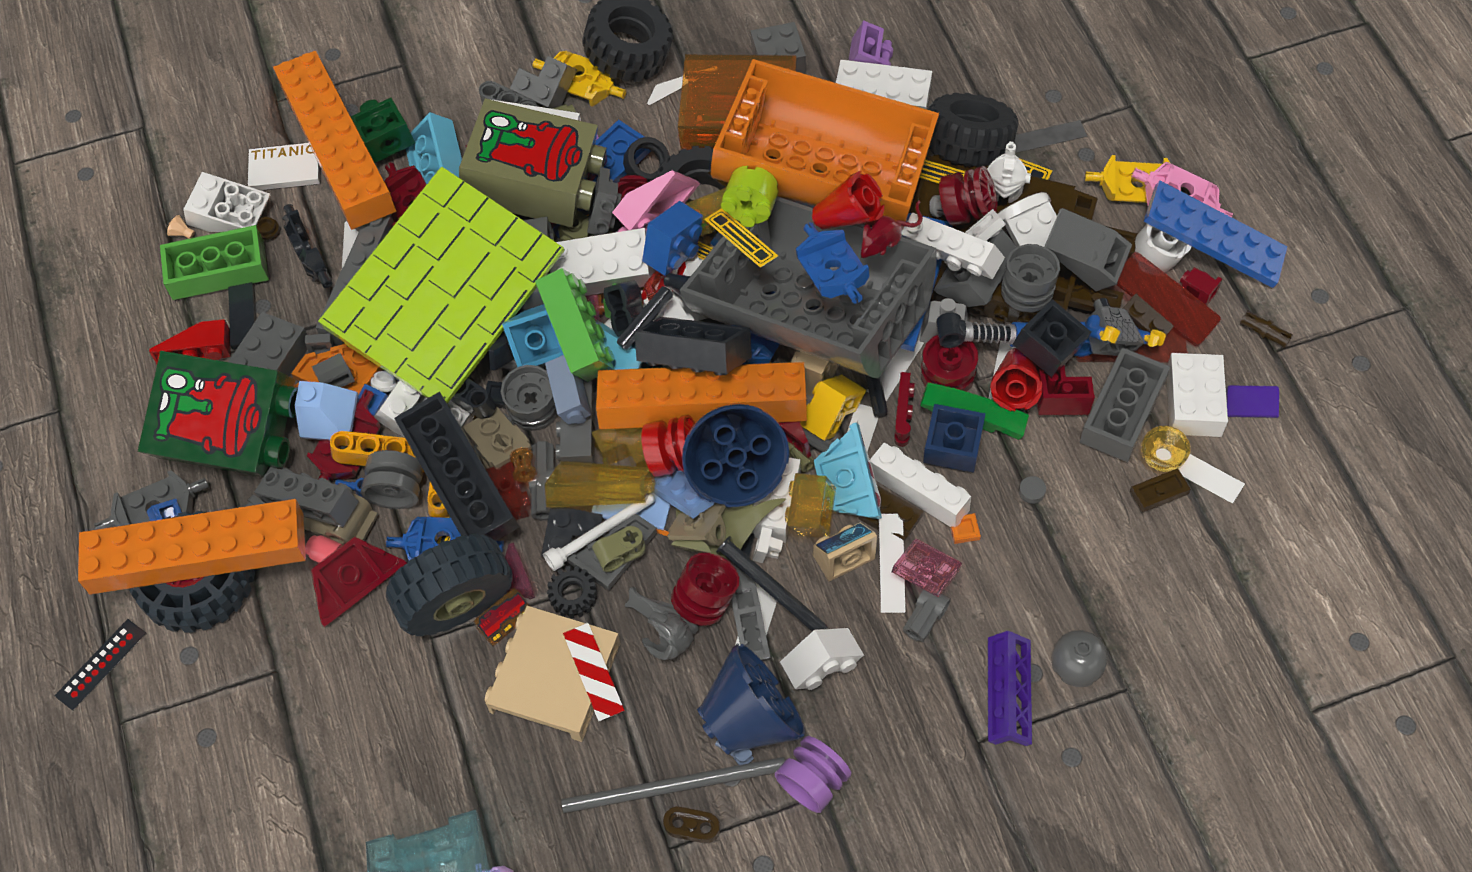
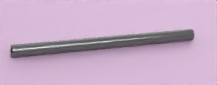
M784 757L564 798L561 799L563 813L772 774L777 771L785 760Z

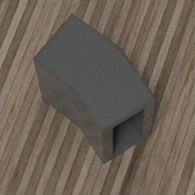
M341 353L312 366L320 383L343 387L355 381Z

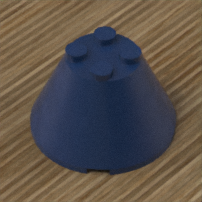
M743 404L719 407L700 418L688 433L682 450L683 470L693 490L703 499L723 504L726 507L746 506L765 498L779 485L786 464L789 462V445L780 424L762 409Z
M737 643L732 647L701 706L697 708L699 715L706 722L702 725L704 731L711 739L716 737L719 740L721 748L727 755L735 751L798 740L805 735V727L790 697L788 696L784 699L777 689L776 685L780 682L765 663L744 644L739 646Z

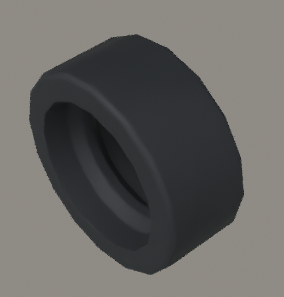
M643 137L637 139L628 147L624 154L623 165L628 175L642 176L647 179V182L655 179L659 168L652 174L641 171L634 161L636 151L640 148H646L654 152L660 163L659 168L663 162H667V158L670 155L662 142L656 138Z

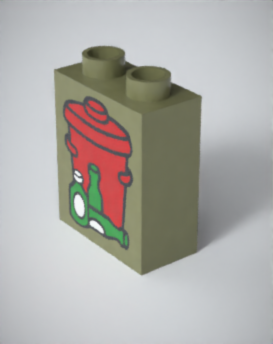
M485 98L459 166V178L511 213L531 218L548 217L549 222L573 227L578 208L591 210L596 182L587 179L589 173L599 175L600 167H604L607 148L596 145L598 125Z

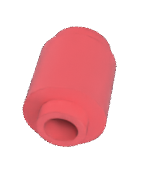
M313 535L306 543L305 554L309 555L311 560L319 563L343 544L323 535Z

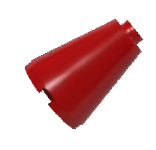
M862 171L853 173L814 206L812 210L814 224L826 230L879 220L883 216L885 207L880 205L879 198L883 197L877 182L867 173L864 175L860 174Z
M1017 348L1008 351L992 377L990 384L994 401L1000 407L1010 411H1016V409L1024 408V410L1029 409L1039 401L1042 395V380L1034 362Z

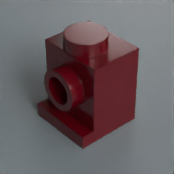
M1194 267L1191 271L1187 270L1180 279L1182 287L1179 294L1205 309L1218 293L1222 278L1218 276L1217 279H1214L1208 273Z

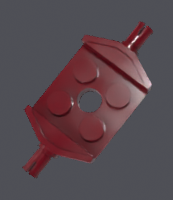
M392 162L388 163L389 166L385 165L389 176L385 179L384 183L390 192L396 212L391 214L394 220L393 226L408 209V204L414 201L427 185L422 174L414 165L399 170L396 169L395 164Z
M364 389L359 402L356 404L352 432L377 435L381 425L369 412L368 405L374 393L367 389ZM319 440L314 452H308L306 455L320 471L318 480L320 478L328 481L329 479L333 481L334 478L351 479L356 476L360 465L336 462L331 455L329 440ZM370 448L364 449L363 451L368 452Z

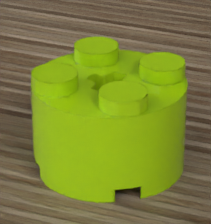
M742 166L732 173L722 198L721 207L733 218L740 221L743 226L753 227L755 224L762 223L769 218L778 196V183L775 177L763 168L756 167L754 170L747 169L748 166Z

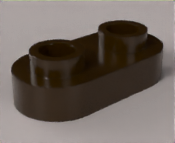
M676 806L670 808L663 817L665 831L675 838L700 843H711L717 839L720 833L718 818L709 812ZM676 820L683 821V825L679 828L674 827L673 823ZM707 825L711 827V830L708 833H703L701 828Z

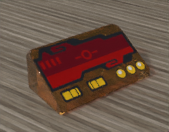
M513 588L474 620L475 627L492 646H495L516 628L518 616L524 614L526 607L530 605L520 592Z

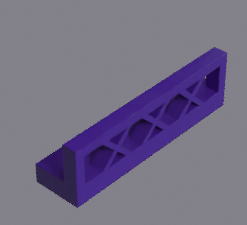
M1005 631L988 637V742L996 745L1011 740L1028 746L1032 745L1031 640L1013 632ZM1016 644L1021 645V657L1016 651ZM1016 668L1021 674V683L1016 676ZM1016 695H1018L1021 700V709L1016 702ZM1017 721L1022 728V735L1017 733Z

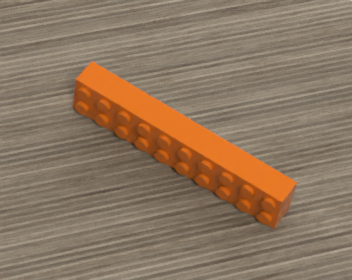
M316 50L274 66L273 69L280 86L351 230L396 212L390 192Z

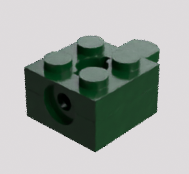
M392 97L380 103L375 99L368 100L360 106L359 113L351 116L374 163L415 144L411 132Z

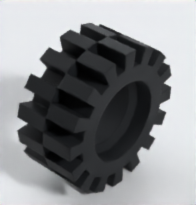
M566 566V572L559 569L557 570L558 576L553 574L551 576L552 582L548 581L547 586L549 590H547L550 604L553 606L556 613L560 612V615L566 617V614H568L569 618H574V614L577 613L579 617H582L584 610L588 614L591 611L590 606L594 607L596 604L597 589L595 581L591 574L588 575L586 569L580 571V567L575 566L574 570H571L570 566ZM577 584L583 589L581 596L577 599L567 600L562 596L563 589L568 585Z

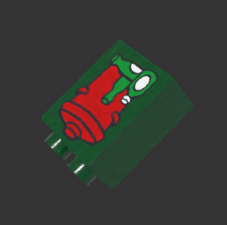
M160 351L137 452L169 461L264 477L270 467L283 468L288 461L290 442L283 435L287 417L294 418L296 416L295 401L298 387H294L295 379L277 370Z

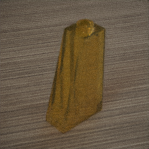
M560 461L545 482L546 507L645 503L649 494L654 492L655 479L651 478V472L647 467Z

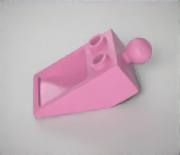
M672 170L627 193L612 212L624 225L618 232L645 228L647 231L650 221L678 201L685 204L700 183Z

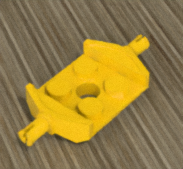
M560 51L554 57V59L577 69L576 73L579 71L584 72L582 75L574 76L568 93L588 99L590 106H595L607 98L608 95H614L622 99L626 96L627 90L614 86L613 78H610V75L607 73H601L597 66L594 67L591 64L589 58L568 51ZM535 58L532 66L542 70L545 62Z
M1112 155L1100 173L1085 172V182H1100L1106 198L1110 201L1147 203L1145 182L1131 177L1134 169L1137 168L1149 174L1151 171L1157 170L1163 163L1169 162V160L1164 158L1162 164L1115 161L1116 155ZM1132 182H1140L1143 186L1135 187Z

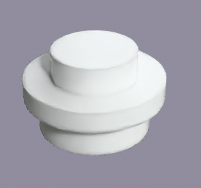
M387 371L376 372L371 379V387L384 393L392 391L396 385L394 376Z

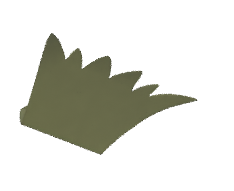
M786 498L765 501L754 507V503L741 507H726L721 515L726 528L725 540L731 536L730 541L741 550L758 523L770 511L784 502ZM676 508V517H677L678 514H681V513H682V511H680L679 509ZM716 527V538L720 539L721 529ZM675 540L671 544L675 548L697 553H712L728 559L723 553H716L720 546H707L702 540Z

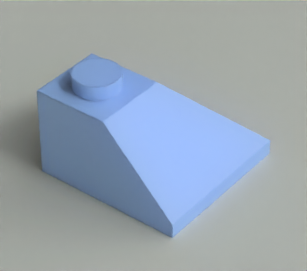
M299 381L295 401L299 436L305 439L330 441L331 436L338 431L352 432L358 392L326 383Z

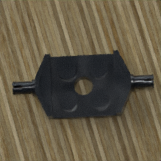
M292 204L285 205L283 210L286 214L282 217V220L286 222L283 227L307 276H311L313 282L321 281L323 288L331 287L333 283L330 280L326 266L317 247L311 249L308 242L310 238L301 221L298 210H294Z

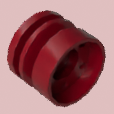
M977 167L975 170L969 169L965 171L964 176L957 172L941 177L939 182L940 201L945 217L953 227L970 223L972 217L979 221L992 209L997 213L996 191L992 177L986 167Z
M698 553L691 556L681 573V577L672 590L671 602L674 609L682 618L693 624L704 626L718 622L739 587L740 578L737 570L728 560L720 555Z

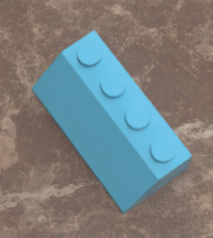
M429 112L411 132L415 144L406 148L409 166L414 165L420 171L426 184H428L441 166L459 178V166L462 157L453 121Z

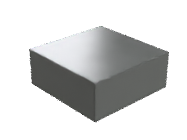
M330 333L305 335V345L309 353L315 352L319 354L330 351L331 347L335 346Z

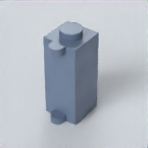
M564 355L546 362L545 365L557 415L568 425L571 423H584L586 417L591 415L583 380L570 372Z

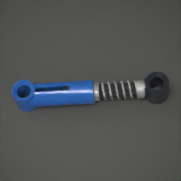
M953 312L944 313L936 319L939 343L945 348L958 347L964 341L971 342L973 339L976 342L982 340L983 343L986 340H989L990 343L993 340L996 343L1002 341L1003 344L1006 342L1011 347H1015L1012 345L1021 329L1027 324L1022 322H1012V324H1007L1006 326L1003 324L998 326L996 323L993 325L987 323L985 325L983 322L980 324L974 322L972 324L969 321L961 320L960 315ZM1089 337L1074 356L1084 357L1093 353Z

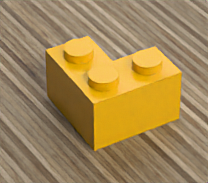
M843 375L819 381L812 391L814 396L811 402L806 405L807 421H801V426L824 441L835 437L845 415L856 412L866 389Z

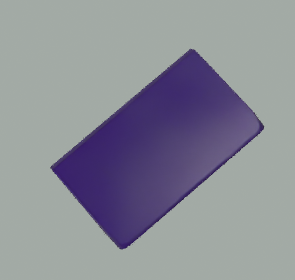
M1227 386V416L1278 418L1279 386Z

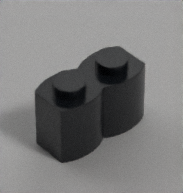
M635 280L604 288V300L611 312V325L615 334L620 337L644 308L641 305V290Z

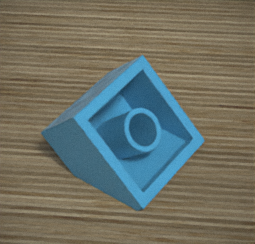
M544 304L525 310L502 323L517 367L524 365L537 366L564 355Z

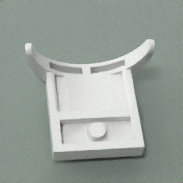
M1041 192L1028 196L998 213V216L1006 224L1005 227L1017 247L1025 244L1045 246L1057 218L1047 193Z

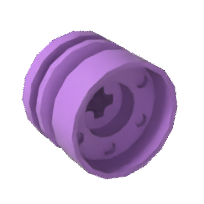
M806 736L801 741V747H796L793 750L797 761L791 758L786 759L775 772V778L783 789L801 805L813 812L821 813L833 798L829 788L840 790L842 782L850 778L851 771L843 759L830 747L814 737Z

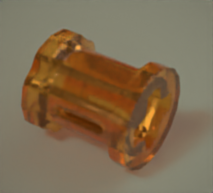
M517 448L510 454V460L515 468L513 477L518 482H529L537 475L536 468L532 466L533 452L528 448Z

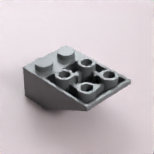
M1062 208L1059 210L1044 247L1051 250L1063 265L1095 291L1117 284L1132 244L1115 230Z

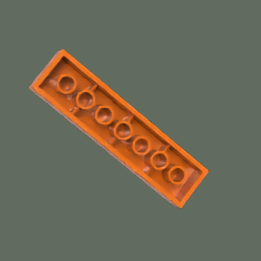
M804 362L743 364L731 370L727 375H715L712 371L693 372L691 368L684 367L680 369L598 370L596 411L599 429L643 428V425L659 420L665 421L668 425L671 418L676 417L679 419L683 415H690L696 423L712 410L733 404L750 405L762 409L777 422L807 421Z
M291 499L79 532L78 582L91 595L306 561L304 513L297 500Z

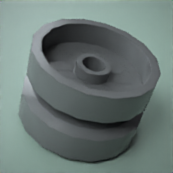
M388 450L370 454L366 460L364 471L366 476H364L360 493L362 497L372 504L389 509H404L416 505L420 493L419 484L423 476V468L417 458L407 453Z

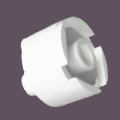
M1146 224L1136 237L1134 257L1139 263H1143L1153 270L1165 273L1172 269L1189 252L1192 246Z

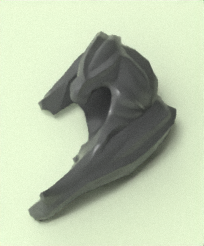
M630 587L628 590L629 600L626 602L625 607H632L647 617L648 623L654 626L659 633L660 644L651 642L649 638L642 639V643L647 648V651L661 660L674 659L685 652L694 639L693 634H696L699 629L698 625L682 618L674 609L673 604L649 599L640 595L636 587Z

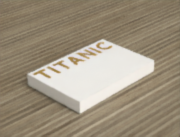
M309 143L249 149L248 187L257 190L320 184V165Z

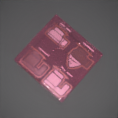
M915 538L893 565L891 572L939 597L958 573L962 563Z

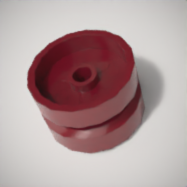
M938 335L933 336L926 343L922 352L921 380L926 387L927 383H933L967 392L973 386L978 365V350L972 341H964L958 347L945 348L940 345Z

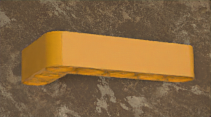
M338 431L330 439L332 458L342 464L366 466V460L370 454L383 450L398 451L416 457L407 440L402 437ZM341 445L348 446V447L345 448V449H338V448H337V447H339V446H341ZM367 448L374 449V450L371 451V452H364V451H363L364 449H367ZM430 482L428 514L430 517L448 518L449 514L444 506L437 507L434 505L437 502H441Z

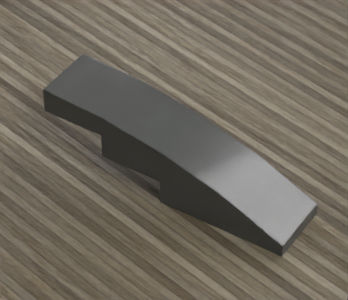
M731 562L740 578L739 587L731 599L740 645H746L762 661L771 659L756 583Z

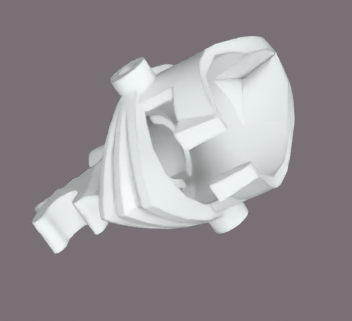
M1011 141L1006 145L1005 154L996 158L987 168L994 183L997 201L999 200V195L1003 198L1009 196L1008 203H1012L1019 198L1024 184L1030 183L1031 173H1027L1025 165L1015 155L1016 145Z

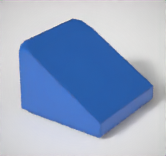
M177 499L153 505L147 510L150 521L162 520L168 516L174 517L178 516V513H182Z

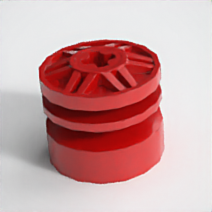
M683 415L679 419L673 417L669 420L668 425L663 420L643 425L641 435L642 449L646 464L653 476L660 477L673 474L676 471V467L679 471L684 472L682 450L688 433L695 425V421L690 415Z

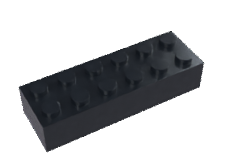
M440 391L394 418L461 536H470L471 534L481 536L483 534L498 541L520 527Z

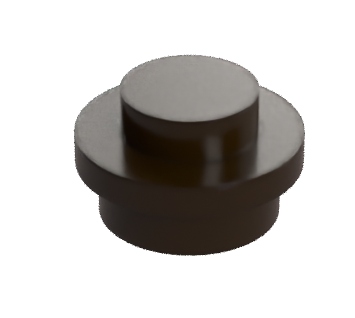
M271 217L260 218L256 225L264 240L272 239L279 233V225Z

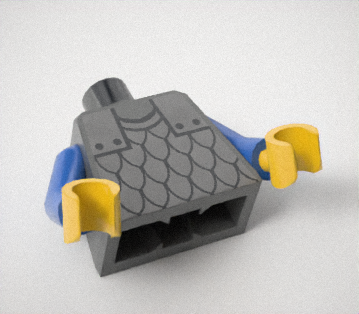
M1107 298L1098 299L1093 303L1095 311L1085 321L1086 328L1091 331L1089 340L1093 354L1118 356L1122 347L1135 352L1143 344H1147L1150 347L1163 345L1166 337L1164 332L1152 330L1149 333L1138 329L1128 311L1122 308L1110 307Z

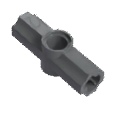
M539 441L531 445V470H529L528 474L529 490L531 493V515L534 519L546 521L548 520L551 504L555 505L554 492L557 491V474L554 468V445L546 441Z

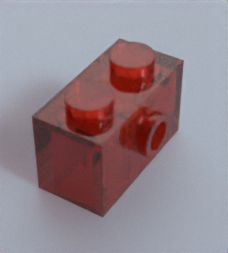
M512 461L498 469H495V467L487 468L486 470L515 519L519 520L529 517L526 507L531 506L527 491L521 492L519 486L524 484L520 469L514 470Z

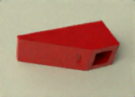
M225 319L199 322L150 348L149 353L156 364L158 363L160 351L212 360L231 357L230 328Z

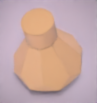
M176 215L169 223L167 235L185 236L188 239L193 238L195 231L187 227L180 215Z

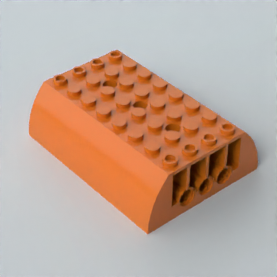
M752 59L714 146L711 177L728 183L732 173L737 168L748 166L747 169L755 170L756 167H760L770 172L777 180V189L779 190L777 197L814 208L849 176L862 171L860 174L864 175L867 173L872 176L882 192L883 197L879 198L880 205L885 207L883 216L887 215L896 220L906 222L939 113ZM769 156L776 157L777 159H771ZM815 170H820V171H823L824 173H819V172H816ZM874 221V222H869V223H865V224H869V225H872V226H873L876 221Z

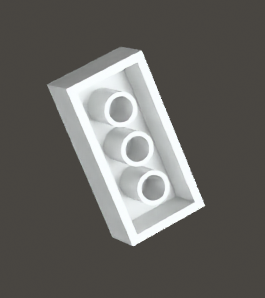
M840 60L836 83L927 109L932 71Z
M645 228L556 242L564 247L565 251L550 269V272L552 273L563 268L569 273H573L576 278L582 279L587 288L585 296L604 293V288L612 286L613 283L619 284L635 280L639 287H643L655 282L654 269L642 261L647 233Z

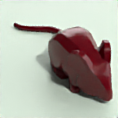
M920 200L917 201L915 206L918 221L915 223L896 220L885 215L876 220L872 228H870L869 224H866L863 229L861 258L874 256L878 253L884 255L887 246L892 248L897 245L902 238L901 226L911 228L919 226L923 220L919 209Z

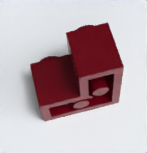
M1035 364L1043 386L1042 395L1037 402L1038 415L1090 414L1095 399L1092 376L1066 377L1065 366H1063L1051 378Z

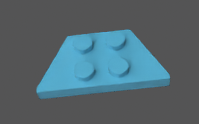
M853 423L849 426L850 430L841 439L837 438L830 444L827 451L822 452L814 460L824 507L827 511L881 519V511L878 508L860 425Z

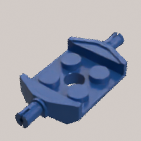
M809 222V225L805 224L804 231L809 237L796 248V254L821 295L831 299L844 294L848 295L854 304L857 301L859 303L863 297L857 288L865 285L870 276L868 265L863 266L846 241L843 230L818 232L812 222ZM838 267L839 269L832 271L829 268Z
M417 517L411 522L407 533L403 534V538L387 536L386 547L405 549L408 560H411L413 557L422 554L423 551L439 545L436 543L439 537L447 535L450 537V540H453L461 535L451 518ZM496 541L503 552L504 541Z

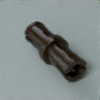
M1247 310L1240 322L1241 325L1260 334L1259 337L1263 339L1266 337L1283 348H1286L1293 336L1292 333L1274 325V321L1270 319L1267 321Z

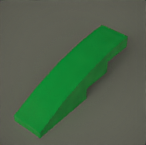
M933 383L926 384L920 406L932 412L934 404L986 413L983 425L984 430L990 433L998 430L1018 440L1024 436L1029 417L1028 414L1017 409L1016 411H1010L1002 408L994 400Z

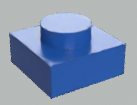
M364 384L358 395L357 402H359L364 389L373 392L374 396L368 405V409L375 416L388 395Z

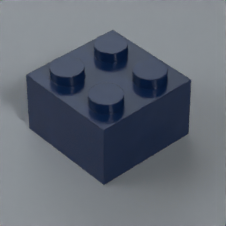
M934 404L923 463L974 473L986 413Z

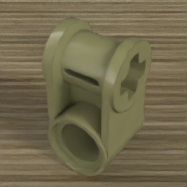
M628 526L610 536L599 539L593 544L592 549L603 571L610 572L618 569L623 564L641 557L646 550V545L643 540L642 531L635 526Z

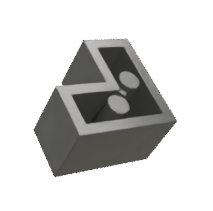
M547 56L539 77L519 68L510 89L553 109L562 105L577 69Z

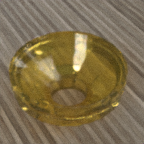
M1158 426L1151 429L1145 435L1142 442L1144 460L1149 466L1158 471L1169 472L1177 468L1179 469L1185 464L1190 454V443L1185 434L1171 426ZM1158 449H1166L1170 452L1171 458L1169 460H1161L1157 457L1156 451Z

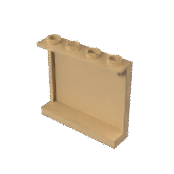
M527 606L524 614L518 616L516 621L517 630L514 638H510L507 642L505 649L506 657L496 668L495 683L486 692L485 702L489 712L494 714L495 710H499L570 733L572 739L582 742L594 709L563 633L586 623ZM589 625L608 672H610L621 644L619 635L616 632Z

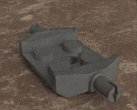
M170 470L167 471L169 477L121 497L118 492L114 493L111 516L94 523L95 529L149 522L147 510L153 505L172 499H177L181 512L189 511L191 514L193 512L194 493L209 488L208 482L204 477L191 484H186L184 480Z

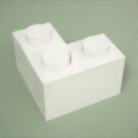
M848 628L820 629L811 632L780 663L795 689L807 688L812 690L822 684V679L827 674L838 671L847 673L857 666L856 662L864 654Z

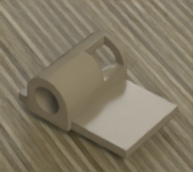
M496 407L494 414L489 418H476L462 426L465 433L477 446L479 457L490 474L499 471L531 452L529 439L517 425H512L498 407Z
M353 494L359 503L343 528L304 517V530L323 535L341 544L346 543L353 536L364 541L376 521L378 513L373 511L367 500Z
M714 502V505L699 513L694 519L683 512L678 514L668 530L669 540L673 542L675 540H702L707 546H720L726 536V528L721 516L726 506ZM716 527L721 529L720 539L716 538Z

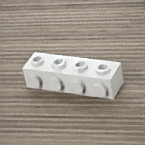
M912 213L907 222H917V214ZM923 217L922 223L914 228L904 226L902 230V237L935 247L937 260L943 259L956 268L963 267L976 276L983 275L993 279L1005 258L994 244Z
M883 443L869 460L876 481L949 527L958 526L961 523V519L970 511L971 496L964 488L952 485L941 474L931 472L920 461L912 460L904 455L899 448Z

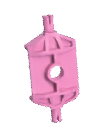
M1169 162L1163 163L1157 170L1151 171L1149 174L1135 168L1131 177L1145 182L1148 206L1154 187L1160 180L1180 191V187H1185L1190 192L1189 196L1230 217L1233 215V213L1220 208L1219 188L1217 185Z

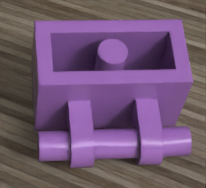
M863 21L852 38L849 61L891 66L889 60L893 55L892 42L885 40L882 43L884 29Z

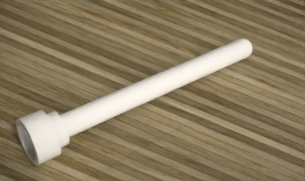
M652 494L645 495L563 548L549 549L543 553L545 561L553 571L558 570L564 566L568 556L651 505L655 500Z

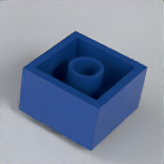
M678 201L650 221L647 226L642 261L666 276L671 271L677 270L687 259L693 258L699 249L698 240L702 232L703 215L683 202Z

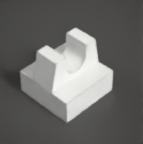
M761 528L756 542L753 561L763 563L765 557L778 558L783 541L771 537L772 529Z

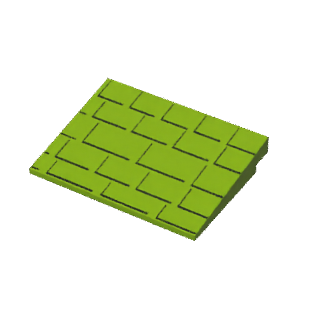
M441 166L318 322L325 330L342 340L348 347L426 398L440 391L448 403L504 331L502 323L517 314L537 288L535 281L547 275L565 249Z

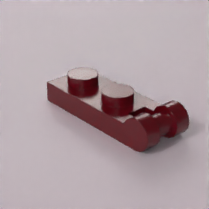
M908 372L900 373L894 437L895 444L900 447H905L909 444L911 426L906 420H912L913 405L908 404V398H914L915 383H910L911 373Z

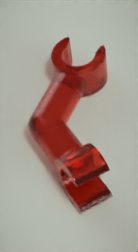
M656 270L644 284L649 301L657 293L655 286L662 278H665L663 274Z

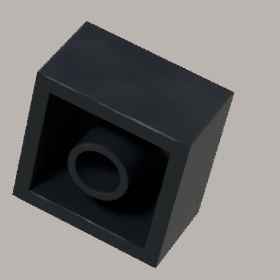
M1052 299L1021 329L1012 345L1052 378L1083 346L1091 331Z

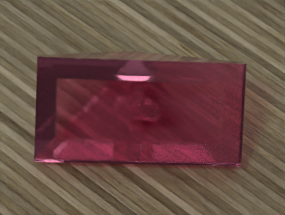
M514 542L508 544L505 559L513 575L511 587L507 591L513 594L519 592L522 597L531 600L535 598L531 584Z

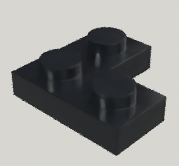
M551 504L541 557L544 558L543 553L549 549H556L558 547L561 549L571 543L572 537L579 538L601 524L603 514Z

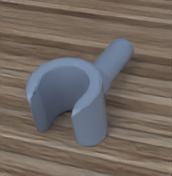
M717 740L715 745L721 748L719 740ZM750 749L735 751L730 754L738 765L748 764L754 759Z

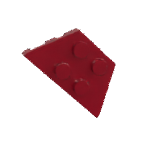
M353 536L310 569L321 625L323 627L327 626L394 574L400 567L407 564L406 561Z

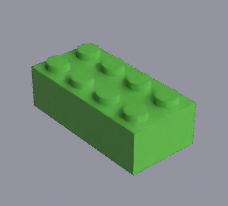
M256 225L160 245L163 283L172 300L224 290L230 286L269 280L264 241Z
M563 268L536 280L537 288L570 372L589 382L598 377V370H614L612 361H614L613 353L604 344L603 338H605V333L601 325L596 324L594 319L596 311L593 304L587 301L585 296L587 288L583 280L576 278L573 273H569Z

